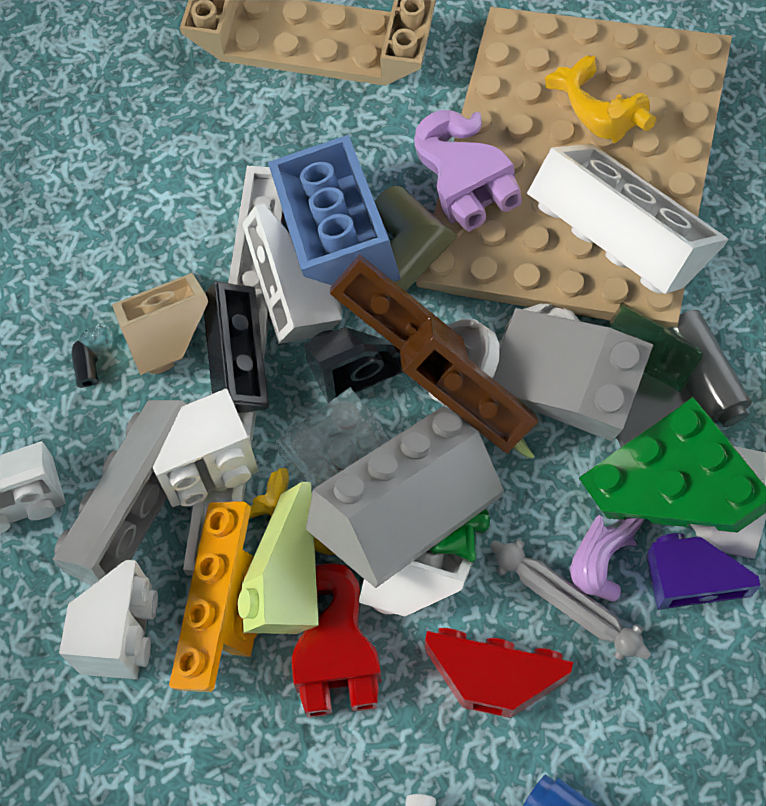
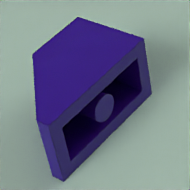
M683 533L663 535L657 538L656 542L652 543L646 555L658 610L750 598L761 586L758 575L700 536L685 538Z

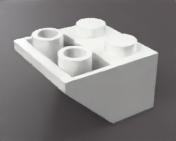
M227 388L181 407L153 465L156 477L173 508L178 505L191 506L197 504L207 497V493L224 486L227 488L240 486L246 483L252 474L259 472L249 438Z
M43 441L0 455V534L7 531L11 527L10 523L27 517L30 520H41L53 515L56 507L66 504L53 456Z
M125 560L68 604L59 654L81 675L138 680L139 667H146L148 665L151 641L149 637L144 636L147 619H154L157 613L158 592L152 590L149 578L145 576L135 560Z

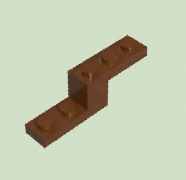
M359 254L330 287V295L400 350L402 371L506 454L539 422L536 413L468 359L464 339L362 255Z

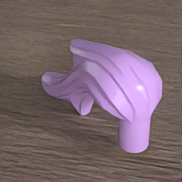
M597 516L573 557L570 567L572 582L585 594L596 595L605 600L615 602L620 597L621 588L618 584L606 579L609 559L621 547L637 546L634 536L645 519L626 517L625 520H618L610 526H604L603 517Z

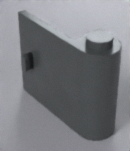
M691 310L680 314L677 327L661 329L657 336L643 340L653 344L624 428L616 438L620 446L623 447L692 397H694L714 423L720 421L723 427L737 424L748 416L746 409L751 406L752 401L699 310Z

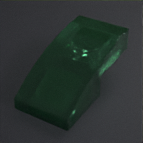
M623 302L607 325L608 328L653 344L644 373L679 392L704 355L702 350Z

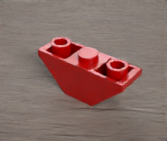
M439 628L438 633L430 631L426 633L425 652L462 708L512 718L567 682L572 672L573 662L563 660V654L551 649L536 648L533 653L515 650V645L510 641L498 638H487L485 643L466 639V633L451 628Z

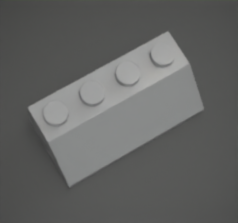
M148 400L141 413L136 412L131 417L126 428V438L118 451H112L103 465V476L94 490L90 489L84 495L79 506V516L72 528L66 529L56 542L53 561L64 573L92 586L122 562L133 558L167 499L156 477L153 465L181 407L187 405V403L181 400Z
M442 406L314 488L306 530L372 586L377 588L501 498L504 489L479 431L447 407Z

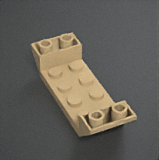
M188 0L180 31L182 35L222 62L386 86L421 69L436 0H394L391 12L309 0Z

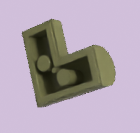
M392 186L380 193L375 200V204L384 228L394 237L390 244L401 277L400 280L394 282L406 291L458 236L401 186Z

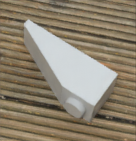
M256 204L242 225L278 344L311 339L320 332L332 330L342 318L341 303L330 295L331 285L303 276L290 233L265 204Z

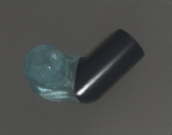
M94 324L72 346V362L76 385L79 388L99 383L96 363L109 349L113 339V332L106 324Z

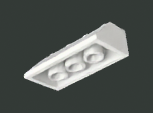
M593 144L551 148L527 192L528 195L539 202L538 207L541 211L551 217L563 219L572 226L571 231L575 236L586 242L596 243L607 251L605 256L612 263L623 268H630L641 276L640 281L645 287L660 294L683 289L728 241L727 237Z

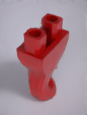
M346 565L315 566L317 604L321 595L331 594L333 599L329 606L318 616L319 626L304 631L295 645L292 654L294 687L297 693H300L307 718L332 714L330 689L348 686L352 711L378 708L379 695L378 682H382L380 663L376 648L359 629L358 621L361 608L359 599L361 593L358 580Z

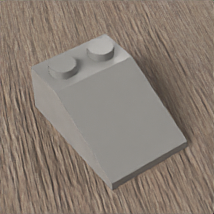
M515 308L499 349V362L492 379L532 411L613 441L624 428L653 344L608 327Z

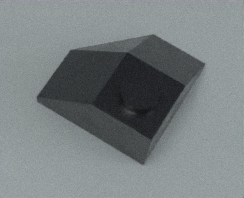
M343 327L336 331L326 330L320 332L310 342L304 344L308 365L328 405L403 373L401 354L397 347L386 339L348 327Z

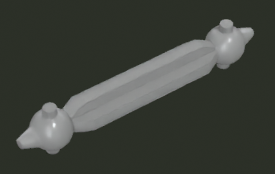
M517 539L515 543L507 544L493 541L490 544L491 549L497 555V562L499 564L497 571L500 574L505 575L507 571H516L523 584L599 639L613 641L617 650L614 656L622 661L625 656H637L646 660L649 658L651 653L643 644L641 633L644 629L640 625L635 624L633 628H623L615 614L540 560L525 558L522 549L525 543Z

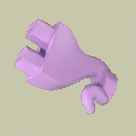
M439 110L424 118L416 128L414 138L416 152L420 161L438 176L436 187L442 210L451 224L458 222L466 231L470 232L484 223L486 220L484 207L493 202H496L501 211L506 212L520 206L522 203L521 191L515 179L514 164L500 149L483 143L447 142L452 137L468 138L476 135L482 126L481 113L475 112L471 115L470 119H467L460 113L452 110Z

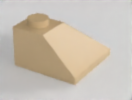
M193 273L112 304L140 375L147 372L150 374L165 372L174 366L175 361L183 358L208 304L207 296Z

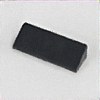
M214 281L205 292L208 304L204 310L212 394L227 388L237 413L266 410L269 407L255 287Z

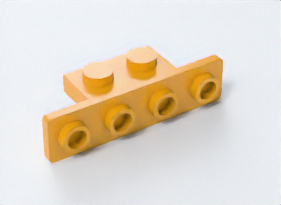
M244 501L211 502L207 507L169 682L170 688L177 691L212 692L215 688L222 650L232 655L251 657L257 633H244L243 618L240 617L238 612V598L242 591V583L254 558L253 555L243 550L251 506Z

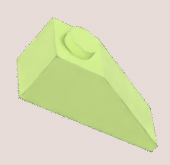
M301 482L280 495L242 583V591L239 594L238 612L240 617L243 618L244 633L298 634L319 626L314 536L306 530L312 498L311 482Z

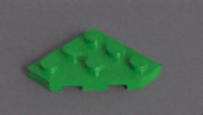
M694 397L579 477V480L608 519L625 520L626 517L648 519L653 524L690 527V524L713 526L718 531L738 533L766 513V486Z

